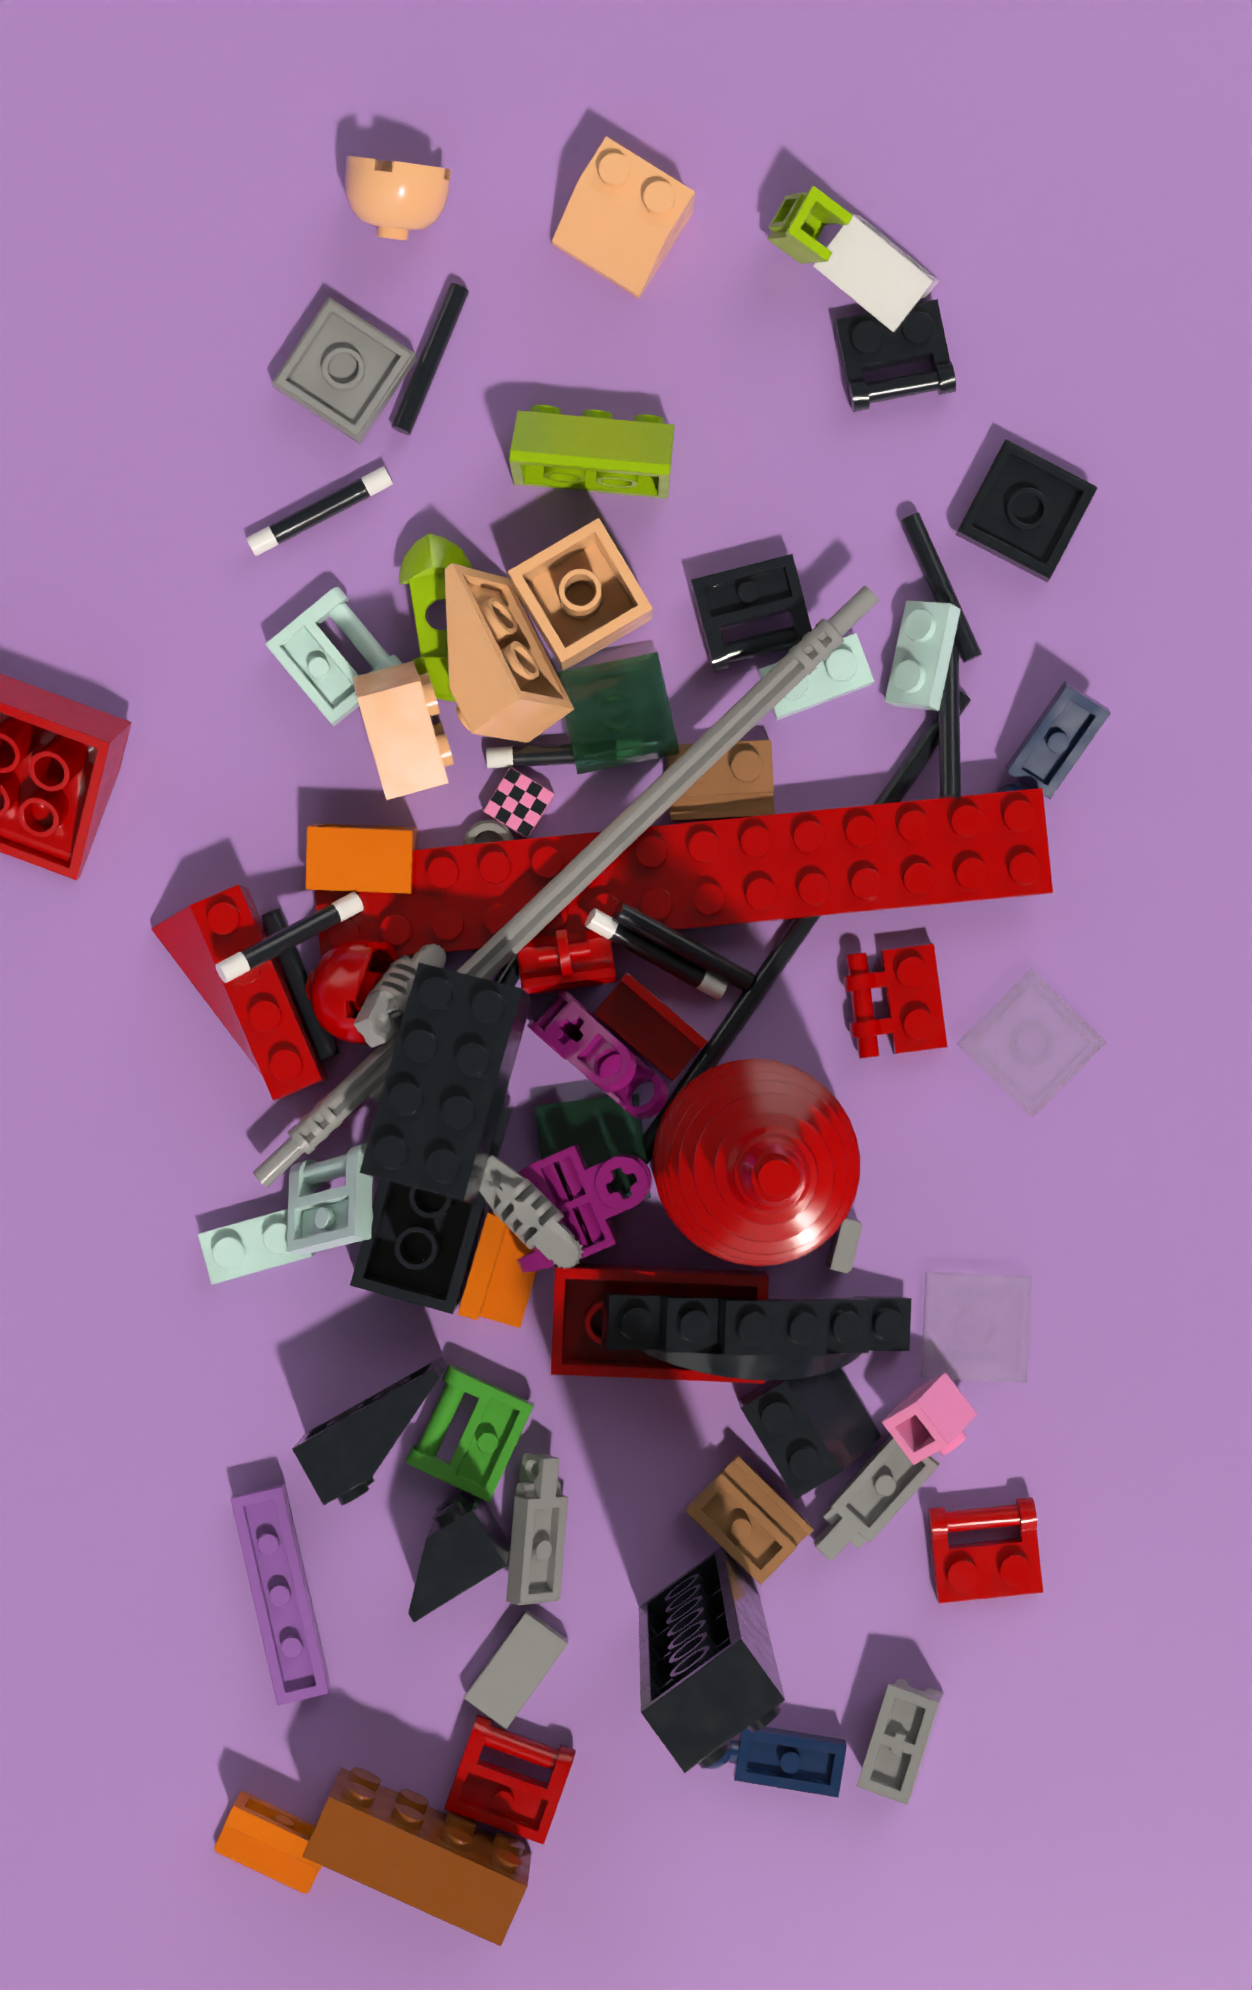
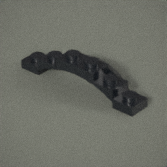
M604 1293L602 1348L607 1350H640L647 1355L676 1366L730 1378L749 1380L807 1378L840 1369L856 1360L862 1353H869V1351H910L912 1298L904 1296H855L853 1298L741 1299Z

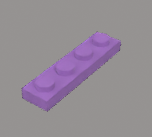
M285 1483L233 1495L231 1504L277 1706L329 1694L331 1690Z

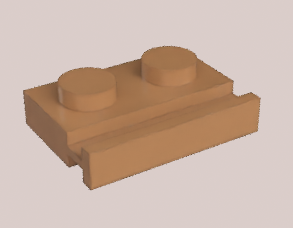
M771 740L738 741L670 806V822L722 820L775 814ZM693 744L667 745L668 768Z
M738 1453L685 1507V1512L760 1585L797 1548V1545L814 1531L813 1526Z

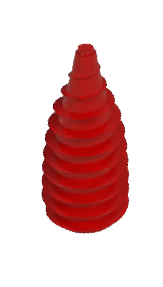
M751 1058L730 1061L710 1068L692 1079L675 1096L664 1112L656 1132L653 1148V1176L658 1196L669 1218L680 1232L699 1248L718 1258L736 1264L751 1266L778 1265L799 1259L817 1249L838 1230L839 1226L846 1219L855 1200L860 1180V1152L850 1118L840 1102L824 1085L794 1066L775 1060Z

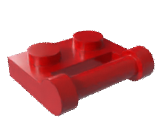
M1033 1497L1016 1499V1504L947 1512H945L944 1507L928 1508L935 1591L939 1604L1043 1593L1037 1537V1515ZM1018 1525L1019 1538L948 1545V1532Z
M477 1714L444 1809L544 1845L576 1750L564 1745H560L559 1749L503 1730L492 1726V1719ZM483 1745L551 1769L548 1782L545 1783L479 1759Z

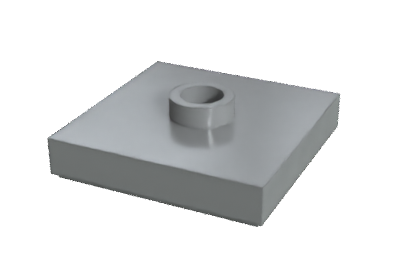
M328 297L271 384L275 390L360 445L417 360L415 353Z

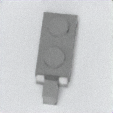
M890 1435L829 1503L830 1507L822 1515L829 1524L813 1542L816 1549L832 1562L849 1542L857 1549L866 1541L870 1543L938 1468L940 1463L932 1456H929L913 1465Z
M526 1453L522 1457L519 1474L521 1483L517 1484L516 1496H514L506 1602L515 1605L553 1602L560 1599L568 1496L561 1493V1484L558 1481V1457L544 1453Z

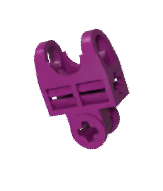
M565 989L557 990L556 993L560 996L536 1023L531 1020L526 1026L563 1059H567L631 1116L644 1120L656 1115L663 1108L668 1098V1086L665 1081L599 1023L600 1020ZM652 1082L654 1084V1094L650 1101L642 1106H633L632 1095L634 1090L642 1083Z
M579 1144L534 1162L518 1172L524 1178H528L564 1215L561 1222L575 1235V1240H579V1244L583 1245V1258L615 1245L620 1241L610 1217L637 1206L647 1197L652 1186L650 1169L639 1157L621 1154L589 1167ZM621 1167L625 1175L635 1174L637 1182L630 1187L632 1195L627 1196L623 1189L614 1191L611 1181L617 1178L616 1168ZM536 1246L534 1247L535 1251L517 1259L522 1273L558 1266L557 1264L553 1265V1260H549Z

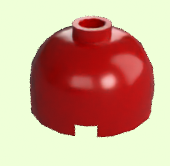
M350 940L332 946L319 960L316 968L308 976L306 993L311 1000L312 1010L322 1028L340 1040L369 1046L363 1035L354 1026V1022L370 991L380 981L388 967L399 959L394 946L388 942L378 940Z

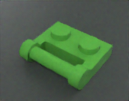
M449 1364L442 1378L446 1382L418 1445L411 1446L405 1462L416 1469L490 1502L534 1407V1403L478 1378L469 1371ZM466 1392L479 1398L453 1457L448 1462L439 1458L436 1454Z

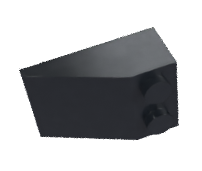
M442 1356L306 1432L295 1444L292 1450L323 1506L336 1498L341 1506L345 1505L369 1490L368 1485L375 1481L373 1475L447 1365Z

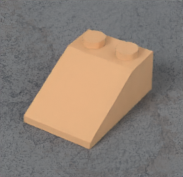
M452 563L444 569L449 688L458 705L456 708L458 718L472 734L528 743L573 711L574 707L509 578Z

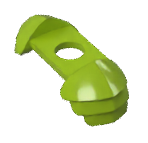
M428 533L417 540L403 557L399 571V583L410 584L421 654L420 657L412 660L414 661L418 675L428 673L437 699L456 702L449 688L447 629L436 630L432 628L426 621V611L433 602L439 600L446 601L444 572L446 567L452 563L472 568L465 552L457 544L444 537Z

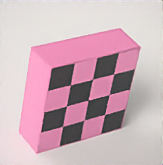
M510 767L483 812L526 839H529L555 797V794Z

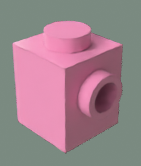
M944 1372L910 1392L881 1423L912 1464L915 1465L938 1451L941 1455H945L959 1446L967 1438L963 1429L973 1420L977 1413L947 1373Z

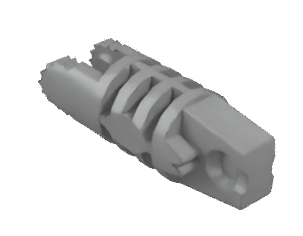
M434 943L431 945L427 944L422 946L423 948H420V951L415 955L404 954L399 956V959L388 967L380 981L370 991L354 1022V1026L363 1035L366 1043L371 1048L386 1043L400 1030L418 963L440 968L444 967L446 954L444 953V948L442 949L440 945H435Z
M495 1155L490 1156L479 1191L493 1209V1213L530 1250L536 1246L549 1260L552 1259L553 1265L557 1264L558 1268H572V1266L574 1267L577 1263H580V1258H583V1245L579 1244V1240H575V1235L561 1222L564 1215L528 1178H524Z

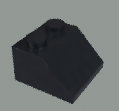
M841 1368L807 1378L769 1380L738 1399L742 1412L795 1499L842 1472L881 1437V1434Z
M461 1492L436 1508L438 1513L432 1518L433 1523L425 1541L408 1612L413 1622H416L507 1566L511 1544L483 1499L475 1495L467 1499L464 1493Z

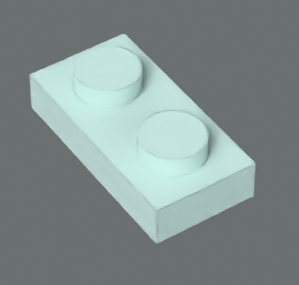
M906 600L885 697L886 703L895 707L939 711L960 608L951 603Z
M857 633L844 637V642L838 648H835L828 658L821 661L810 675L808 674L772 708L776 721L873 685L875 681ZM777 663L759 669L758 674L760 680Z
M288 1208L199 1233L198 1238L211 1285L314 1256L315 1253L300 1255L287 1252Z

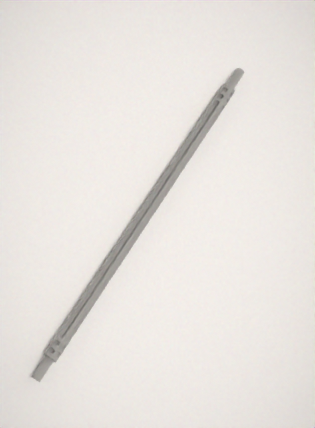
M864 585L828 621L822 618L811 632L801 638L802 640L797 645H794L783 659L456 972L490 980L808 674L810 675L821 661L828 658L830 653L844 642L842 636L879 601L877 596ZM399 1031L386 1043L379 1045L324 1099H321L312 1111L307 1112L301 1118V1121L287 1132L290 1137L253 1172L255 1177L264 1186H270L304 1152L311 1154L321 1141H324L335 1128H338L344 1122V1119L386 1080Z

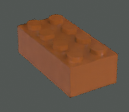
M341 1767L302 1857L501 1947L528 1887L532 1853L524 1850V1843L506 1833L498 1832L496 1836L476 1828L477 1823L471 1818L451 1811L448 1814H444L428 1806L429 1801L425 1797L414 1791L401 1789L398 1793L380 1785V1778L370 1771L354 1767L349 1771Z

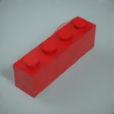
M239 884L187 906L151 928L263 1076L272 1100L286 1098L329 1079L323 1063L317 1055L277 956L228 983L222 981L216 970L215 965L268 937L248 888Z

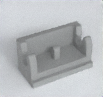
M897 1679L895 1684L888 1683L857 1787L908 1805L914 1792L944 1692L931 1687L922 1691L909 1686V1681L905 1679Z

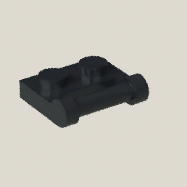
M938 299L917 303L895 332H892L870 313L836 319L834 327L853 412L867 410L871 403L936 390L939 395L956 392L955 372L949 357ZM925 359L931 360L933 369L866 383L863 377V372Z
M793 554L691 579V587L714 673L729 669V663L792 648L802 640L801 638L812 631ZM785 612L790 614L792 626L728 643L723 642L720 629Z

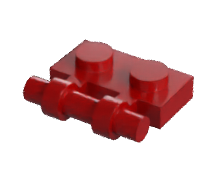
M934 944L880 951L883 969L881 972L869 973L866 952L846 955L848 976H843L845 992L851 993L854 1022L849 1023L851 1039H857L859 1059L880 1056L877 1035L891 1034L894 1054L948 1047ZM885 987L889 1018L875 1020L871 989Z

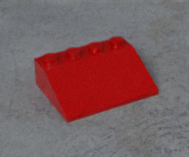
M0 673V852L77 881L83 871L120 771L132 722Z

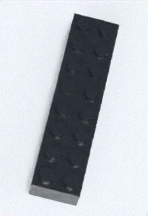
M722 1547L639 1606L641 1714L684 1773L697 1764L702 1769L713 1765L730 1750L731 1745L728 1741L746 1728H749L751 1732H756L778 1716L781 1711L778 1705L785 1700L761 1599L735 1561Z

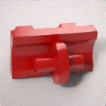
M567 928L556 930V935L533 938L517 953L521 988L527 994L554 992V990L584 986L593 987L617 982L611 941L592 930L567 934Z

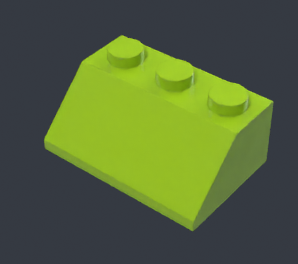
M533 405L530 407V412L518 410L509 459L514 485L668 499L675 425L665 424L664 418L648 414L635 415L633 421L613 419L612 413L602 410L582 411V416L562 415L561 409L549 405Z

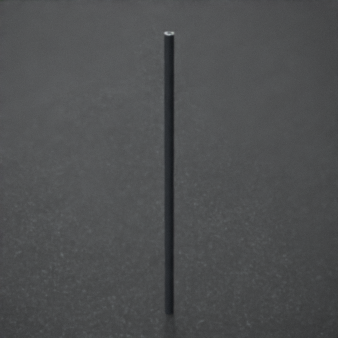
M959 691L961 716L971 699ZM939 711L873 805L901 802L939 747ZM821 916L792 920L755 973L750 987L739 996L630 1155L639 1157L648 1165L653 1158L656 1132L664 1112L672 1100L692 1079L717 1066ZM620 1167L617 1171V1178L611 1181V1186L614 1191L623 1189L627 1195L631 1189L630 1187L637 1181L634 1173L625 1175Z

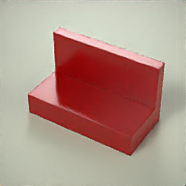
M628 972L593 1013L672 1081L708 1042Z

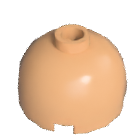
M347 156L345 173L346 196L351 210L361 221L378 226L377 237L408 241L409 230L428 228L438 220L443 212L449 194L451 169Z

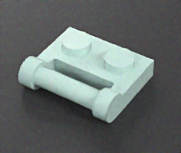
M335 587L327 592L265 644L333 727L359 707L352 678L359 675L318 627L323 621L331 617L373 668L371 672L403 664L396 655H388L348 607L349 598L339 587Z
M367 1143L352 1147L345 1155L320 1162L312 1159L295 1163L291 1167L288 1193L287 1252L306 1255L371 1239L373 1178L359 1173ZM346 1176V1184L344 1186L315 1193V1190L323 1182Z

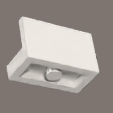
M852 214L853 217L850 223L843 225L828 245L827 249L833 252L828 262H818L813 267L892 332H895L921 298H926L939 280L863 217Z

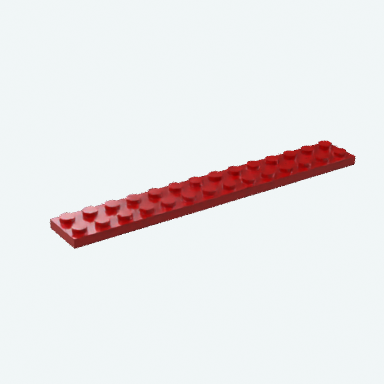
M1043 788L961 796V798H936L651 826L534 938L556 935V930L567 928V934L590 931L589 928L585 927V922L594 908L612 917L615 908L621 902L673 930H685L1052 894L1053 886ZM602 831L413 850L411 894L315 890L316 911L352 892L359 896L364 907L363 911L319 934L321 958L332 946L345 941L359 939L388 942L395 947L397 956L404 954L415 955L420 951V948H423L422 946L433 943L440 945L442 949L444 948V953L478 950Z

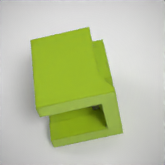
M813 185L808 192L785 196L768 226L772 231L767 240L800 264L828 262L833 252L817 241L825 225H848L853 215Z

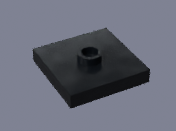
M1005 439L955 535L1048 582L1098 487Z

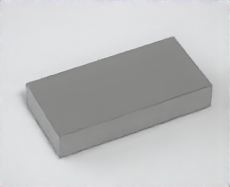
M526 1609L464 1695V1699L507 1729L568 1645V1639Z

